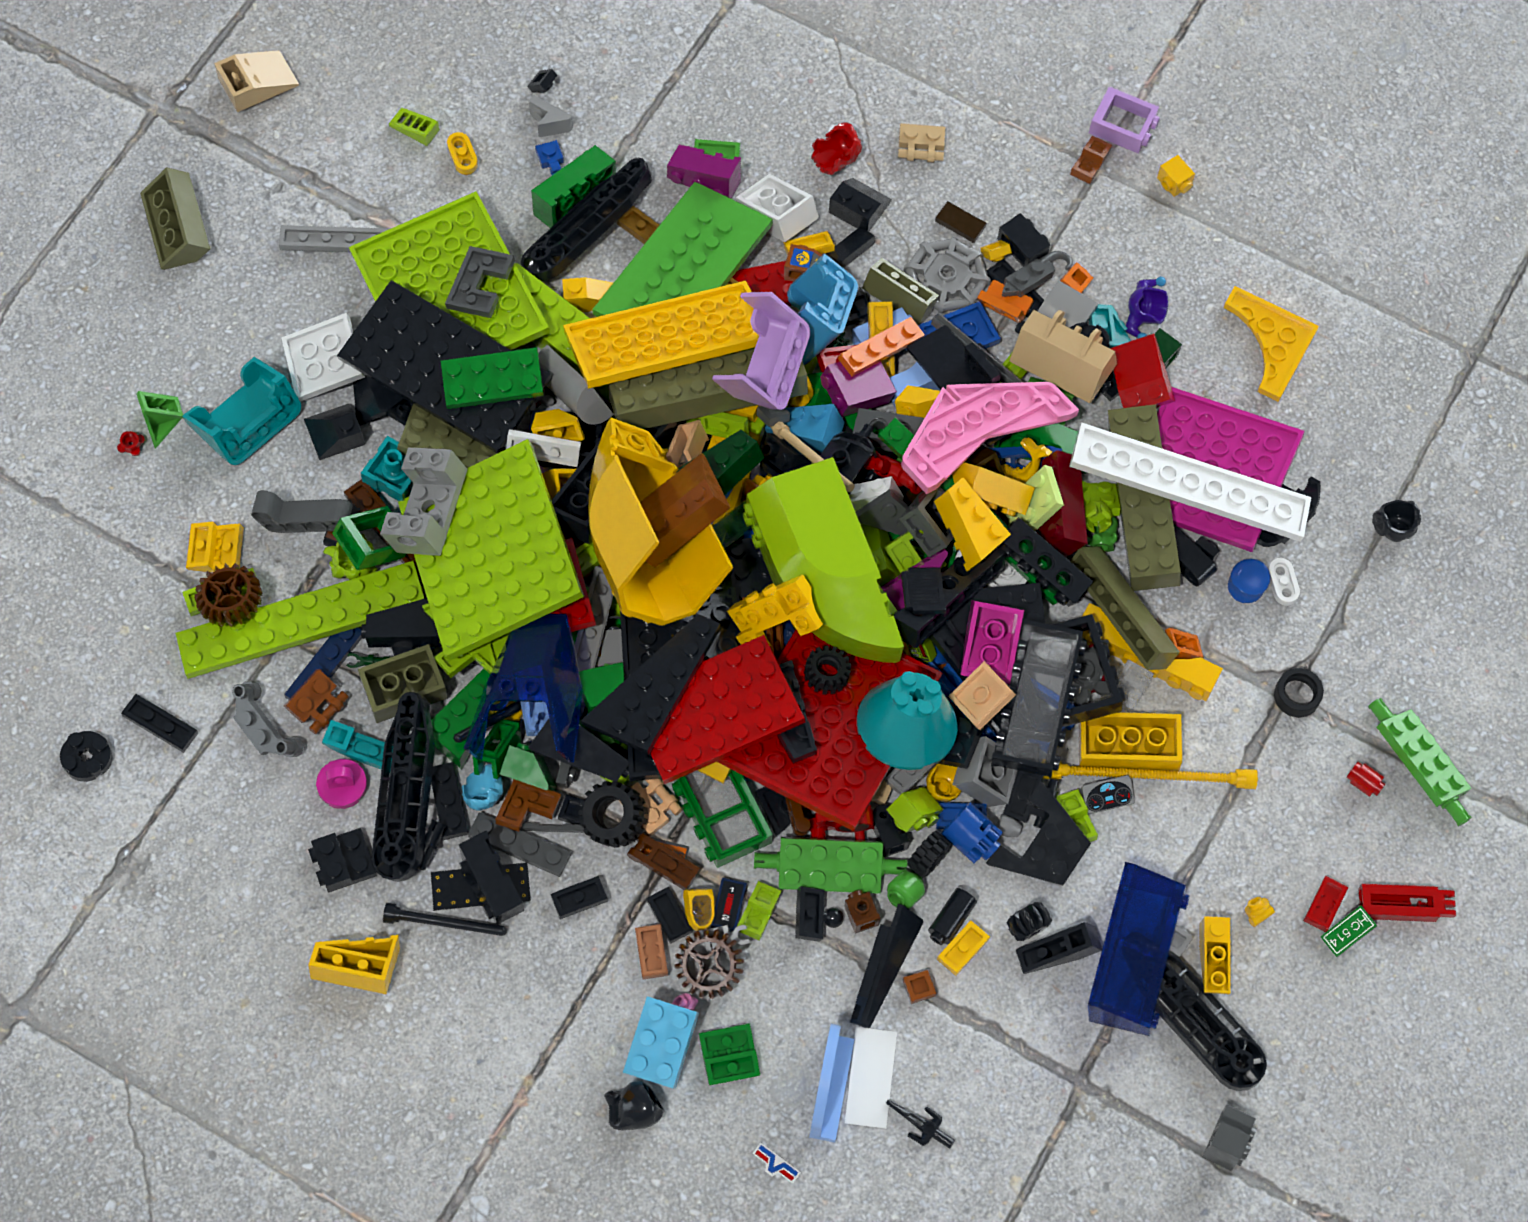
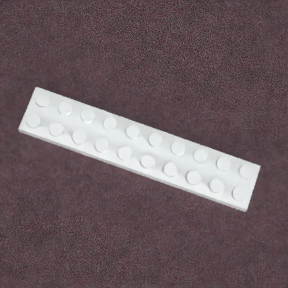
M1081 422L1069 467L1299 542L1304 538L1311 497Z

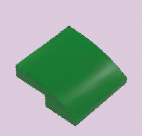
M750 1023L698 1033L709 1086L761 1076Z

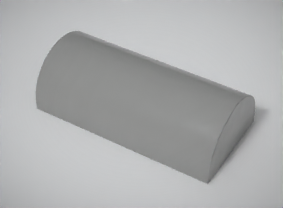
M546 345L539 352L540 368L551 373V379L546 387L583 422L587 424H600L614 415L594 388L588 389L585 379L551 347Z

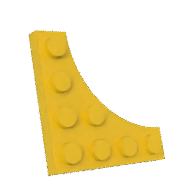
M1234 286L1223 308L1239 317L1250 328L1260 345L1264 370L1257 392L1279 402L1319 326Z

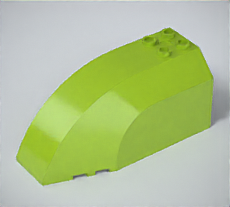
M832 457L772 477L748 493L746 504L743 505L745 510L743 518L746 526H751L754 534L751 535L754 547L756 549L760 548L775 586L802 574L811 586L813 604L818 617L823 623L819 629L812 631V633L829 645L851 655L879 662H899L904 645L895 618L891 616L888 609L889 600L887 594H881L877 583V579L881 578L878 567L834 458Z

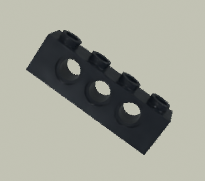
M1019 517L1007 527L1011 535L999 545L1002 550L1006 551V557L1013 558L1021 571L1026 574L1030 573L1035 577V582L1040 583L1041 588L1049 589L1054 594V599L1058 603L1068 607L1075 604L1093 581ZM1020 542L1028 546L1027 554L1019 550ZM1038 558L1046 561V570L1039 568ZM1057 574H1060L1065 578L1066 582L1064 586H1061L1057 583Z

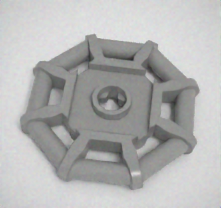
M956 237L920 243V248L909 263L904 265V272L917 281L916 274H923L924 283L922 284L940 295V300L937 299L933 308L942 314L944 311L960 309L974 304L981 290L989 286L991 281L983 262V253L956 240ZM948 249V251H945V254L939 255V252H934L937 250ZM957 250L958 252L964 254L967 257L965 258L954 251ZM924 256H927L929 259L926 264H919ZM975 264L977 274L970 271L969 265ZM949 270L952 277H944L941 272L946 273ZM970 282L975 283V287L969 294L966 290ZM957 295H960L962 298L946 302V297L954 298Z

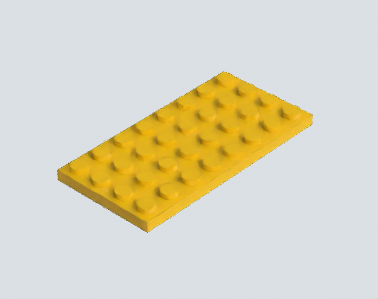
M746 281L563 325L564 333L588 389L662 370H669L686 364H693L710 358H717L734 352H741L742 350L754 348L759 337L750 323L754 308L740 297L741 293L751 292Z

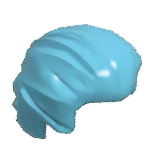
M491 764L484 765L480 775H475L472 772L466 778V785L461 787L463 792L461 795L465 804L476 811L493 807L500 796L503 795L502 777L500 776L498 779L493 778Z

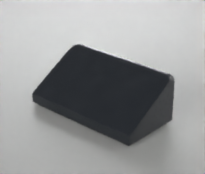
M857 228L834 246L835 251L825 254L844 268L875 244V236L862 228Z

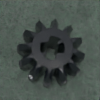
M1034 902L1015 912L1014 915L1010 916L1006 924L1016 941H1025L1049 927L1052 919L1049 911L1042 903Z

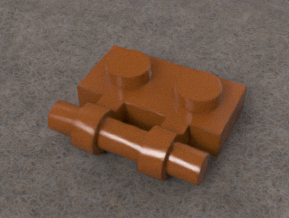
M316 669L287 701L284 707L301 723H304L310 717L314 723L309 727V730L317 734L321 728L325 729L330 723L329 719L336 712H340L343 709L344 703L349 696L341 691L337 697H334L331 692L337 685L320 669ZM325 701L329 706L320 714L316 709Z

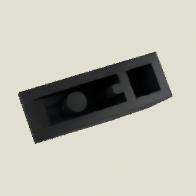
M1086 922L1015 949L1023 974L1080 960L1103 951L1095 926Z

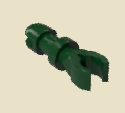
M350 652L347 654L348 657L354 656L360 661H357L355 664L349 662L346 666L349 668L367 666L390 658V656L374 657V654L364 656L357 652Z

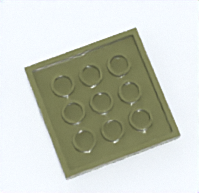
M415 404L412 406L397 450L405 456L408 447L452 450L466 468L497 454Z

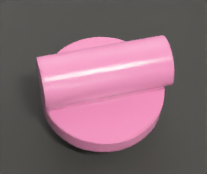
M685 993L677 996L672 1004L694 1011L698 999Z

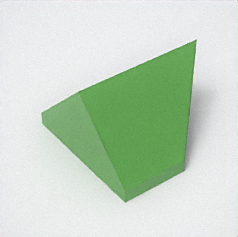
M138 391L136 395L156 449L183 418V412L176 396Z

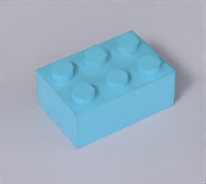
M647 996L623 1073L676 1089L699 1013Z

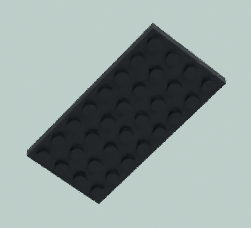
M392 280L337 354L338 359L497 454L507 442L509 429L515 430L537 399V397L447 409L441 361L511 350ZM540 368L542 387L544 389L551 379V373Z

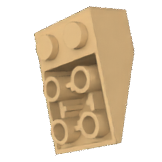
M280 50L234 54L214 63L218 79L237 113L299 86Z

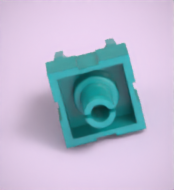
M386 436L377 449L378 452L374 458L370 459L361 471L362 482L370 485L377 495L380 492H384L397 501H404L405 498L409 497L414 483L401 469L405 455H402L397 450L399 442Z

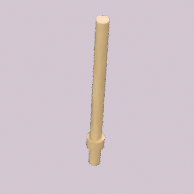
M777 422L774 426L770 427L778 438L785 439L812 463L824 460L791 433L790 428L783 422ZM840 473L847 492L853 491L855 485Z

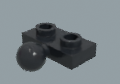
M800 886L797 889L795 938L820 942L823 940V923L825 922L830 928H837L843 923L844 915L840 909L834 907L824 911V890Z

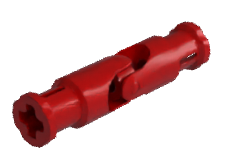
M877 451V458H874L872 454L863 466L866 470H876L874 472L882 478L892 476L897 486H905L913 494H919L922 491L916 482L904 471L900 462L886 455H880Z

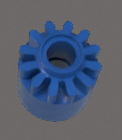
M971 802L965 805L941 832L972 863H975L981 857L986 861L1001 845L997 840L1003 833Z

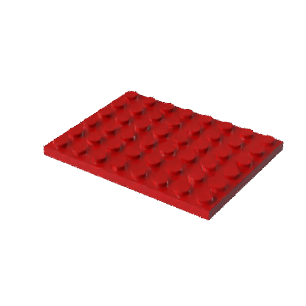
M795 630L777 662L782 664L789 660L793 661L795 677L798 679L800 695L806 708V717L810 723L817 748L816 755L793 764L776 735L717 762L854 831L891 767L876 759L866 749V744L861 735L858 734L856 718L863 698L875 686L902 676L907 671L924 674L937 682L940 681L943 673L902 653L899 662L889 663L868 660L845 652L844 657L848 655L849 663H851V672L846 687L843 686L840 692L836 689L833 695L830 694V691H827V695H823V690L819 689L817 693L814 691L815 686L810 688L808 681L805 682L804 669L807 657H809L812 651L815 652L818 647L823 651L824 646H829V650H832L833 646L821 640L812 632L800 636L798 631ZM820 665L818 667L819 672L823 675L834 676L837 674V670L831 665Z

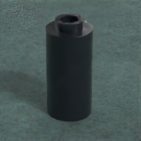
M956 888L929 927L930 939L939 945L949 944L977 904V900L967 891Z

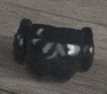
M1391 501L1383 504L1372 515V523L1377 534L1385 536L1393 542H1401L1412 538L1418 530V525L1421 523L1420 509L1414 501Z

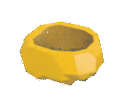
M708 888L683 890L685 915L689 925L695 931L706 929L711 925L715 916L713 890Z

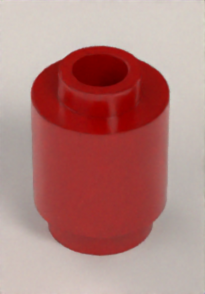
M1357 762L1346 777L1351 781L1350 784L1368 797L1372 794L1377 796L1386 785L1382 782L1384 776L1365 763L1362 765L1360 762Z

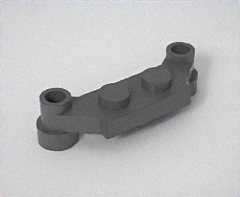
M254 681L236 684L232 690L233 696L236 698V715L233 718L261 755H267L270 752L285 755L286 757L300 756L303 752V742L298 737L282 738L255 701L261 696L260 685Z

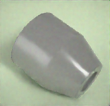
M1004 814L1000 815L996 825L1003 832L1001 835L1005 837H1018L1022 829V825L1018 821Z

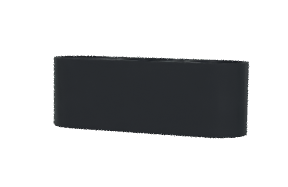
M1174 524L1181 574L1192 585L1199 587L1217 571L1216 565Z

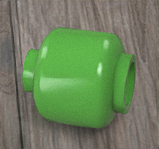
M909 871L901 872L887 886V897L890 903L895 907L901 904L910 909L925 894L923 879L916 873Z

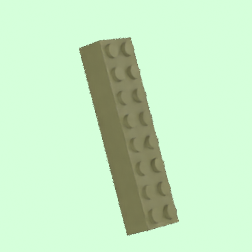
M754 349L609 383V399L615 419L641 429L756 405L734 398L712 380L713 375L743 374L746 376ZM801 361L790 398L808 394L807 373L803 361Z
M1156 404L1108 410L1109 432L1162 449ZM1116 482L1132 590L1140 591L1180 586L1181 571L1170 499Z

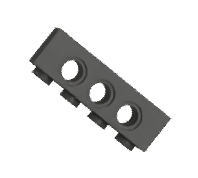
M859 408L853 433H860L865 424H870L874 431L867 439L870 440L874 447H881L885 451L893 452L877 437L878 435L875 432L879 429H884L896 417L915 436L924 418Z

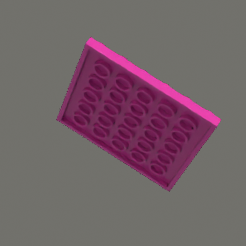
M1171 387L1175 402L1160 406L1157 412L1162 449L1282 487L1304 437V430ZM1170 500L1173 524L1177 527L1253 552L1263 529Z

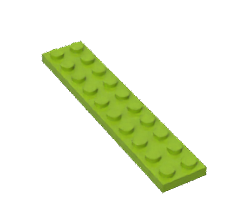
M410 561L258 607L257 613L250 612L251 620L247 618L242 619V625L236 621L232 627L228 623L221 627L218 625V622L214 625L209 622L176 632L175 634L187 679L360 627L362 624H366L367 614L425 598L414 561Z

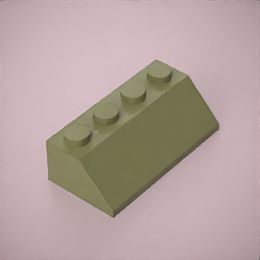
M166 167L140 192L162 270L197 262L210 250L189 173Z

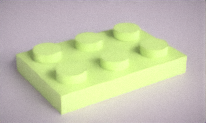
M1044 465L1025 483L1035 487L1026 515L1016 513L1015 517L1001 513L1002 508L999 507L1002 520L1008 526L1019 517L1036 531L1064 506L1053 469L1047 465Z

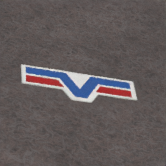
M762 1143L752 1153L766 1163L765 1172L771 1176L780 1174L793 1184L801 1173Z

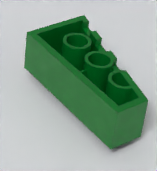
M596 145L586 150L582 155L531 190L533 215L551 228L595 186L616 173V161Z
M1055 423L1011 433L995 442L994 448L1022 447L1020 442L1024 438L1029 437L1038 446L1045 445V447L1062 448V452L1073 454L1078 431ZM1029 457V458H1022V459H1026V460L1032 461V458H1031V457Z
M483 668L431 720L435 747L461 770L486 729L460 743L454 741V735L495 713L512 684V676L495 680Z

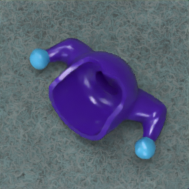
M1160 276L1157 279L1138 281L1136 290L1128 300V310L1130 313L1126 322V332L1138 339L1145 337L1147 334L1141 333L1138 329L1142 324H1161L1164 321L1168 310V295L1162 289L1153 288L1154 286H1164L1166 284L1164 277Z

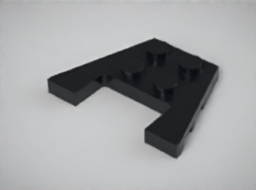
M1040 781L1027 801L1049 815L1048 819L1022 858L1017 857L1000 845L990 856L986 864L991 867L1063 886L1091 842L1045 784Z

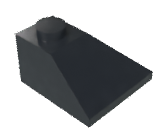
M349 403L304 418L319 461L365 445L361 428Z

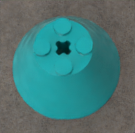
M907 671L902 676L875 686L865 695L857 712V731L866 744V749L879 761L898 769L919 770L923 769V766L933 763L937 764L950 752L957 736L956 715L951 704L943 694L939 682L920 673Z

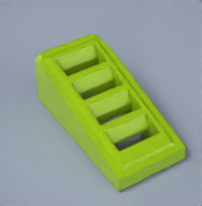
M402 107L389 123L391 128L425 146H428L439 132L438 121ZM403 116L406 117L402 123H398ZM412 120L411 124L407 126L406 124Z

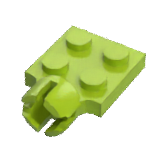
M1082 481L1086 529L1094 533V526H1098L1099 533L1104 532L1110 527L1112 516H1120V503L1116 484L1105 481L1099 483Z

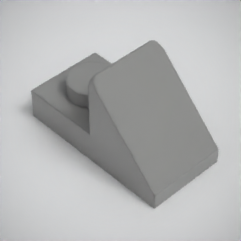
M535 95L529 100L530 114L534 119L540 121L538 123L539 137L566 133L573 129L572 116Z

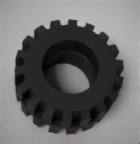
M604 781L602 785L596 784L592 786L594 791L588 790L585 793L587 799H582L580 802L583 805V810H578V815L583 817L582 820H579L580 826L585 827L584 833L590 836V839L613 848H619V845L628 846L629 841L635 842L638 839L636 834L644 832V829L641 828L642 824H647L648 819L644 818V814H648V808L643 807L646 803L644 798L639 797L640 793L619 782L613 781L611 783ZM620 800L624 809L623 818L617 826L608 829L603 821L604 810L611 802Z

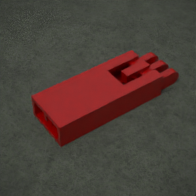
M1361 884L1358 888L1359 906L1363 907L1372 920L1436 922L1440 917H1456V910L1446 909L1456 907L1455 900H1445V898L1455 897V891L1438 890V887L1384 884ZM1410 898L1427 899V903L1418 901L1416 903L1417 906H1411Z

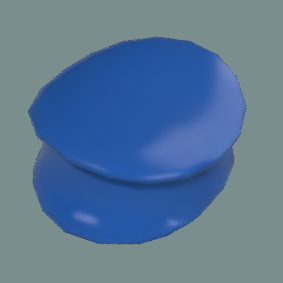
M1244 559L1238 562L1233 567L1228 580L1230 595L1241 603L1256 602L1269 586L1270 573L1263 562L1256 559Z

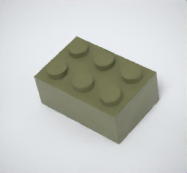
M429 644L358 669L360 680L376 723L395 717L399 699L404 693H418L424 696L430 704L448 699L445 685Z

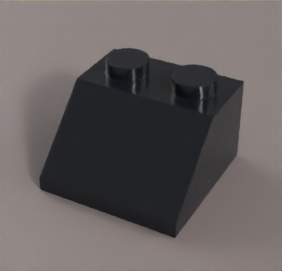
M850 178L842 181L830 197L829 213L855 228H862L870 232L892 199L855 178Z

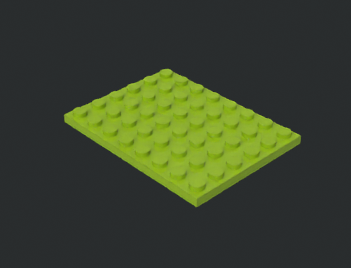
M477 191L349 247L374 301L378 299L392 280L510 350L550 333L549 327L515 263L507 280L487 275L483 279L479 290L497 293L499 297L491 318L446 308L445 302L470 246L510 254Z
M529 439L467 468L441 555L414 554L442 649L449 661L584 597L537 457ZM409 497L405 498L404 501H398L402 515H404ZM435 504L430 505L426 509V513L434 509Z

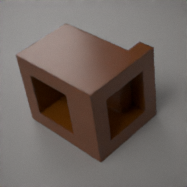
M858 890L848 895L849 899L845 900L844 907L854 933L856 934L879 926L880 915L877 913L870 892L863 894L862 890ZM865 905L866 910L861 911L857 907Z

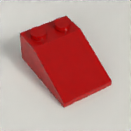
M1155 334L1109 348L1115 351L1117 364L1114 367V374L1123 408L1155 404L1156 407L1175 402Z

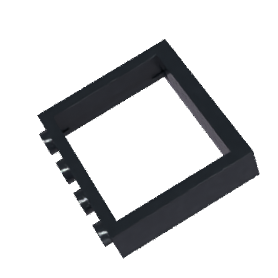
M1090 614L1053 624L1079 631L1088 630L1111 695L1107 699L1070 708L1069 724H1063V727L1121 712L1123 701H1126L1123 688H1118L1116 680L1118 675L1114 665L1110 666L1108 645L1106 643L1103 644L1100 638L1103 635L1100 623L1095 622L1093 615ZM1033 637L1031 645L1050 640ZM1025 671L1021 693L1033 729L1041 732L1051 731L1054 727L1057 712L1043 716L1029 672Z

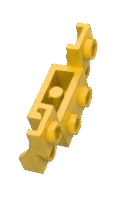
M803 574L777 586L772 583L760 593L754 591L746 596L744 600L735 603L727 611L741 631L736 636L741 645L764 635L769 646H771L763 630L788 620L792 622L800 636L815 631L823 625L813 604L811 586Z

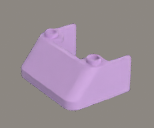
M773 292L741 293L740 297L754 308L750 323L759 337L746 376L743 374L713 375L712 380L734 398L772 410H782L788 404L810 337L809 325Z

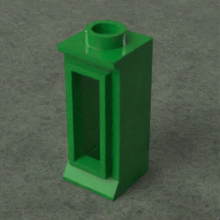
M503 719L493 726L477 752L472 754L475 775H480L486 762H490L493 778L498 779L500 777V771L509 745L517 746L518 742H522L519 722Z

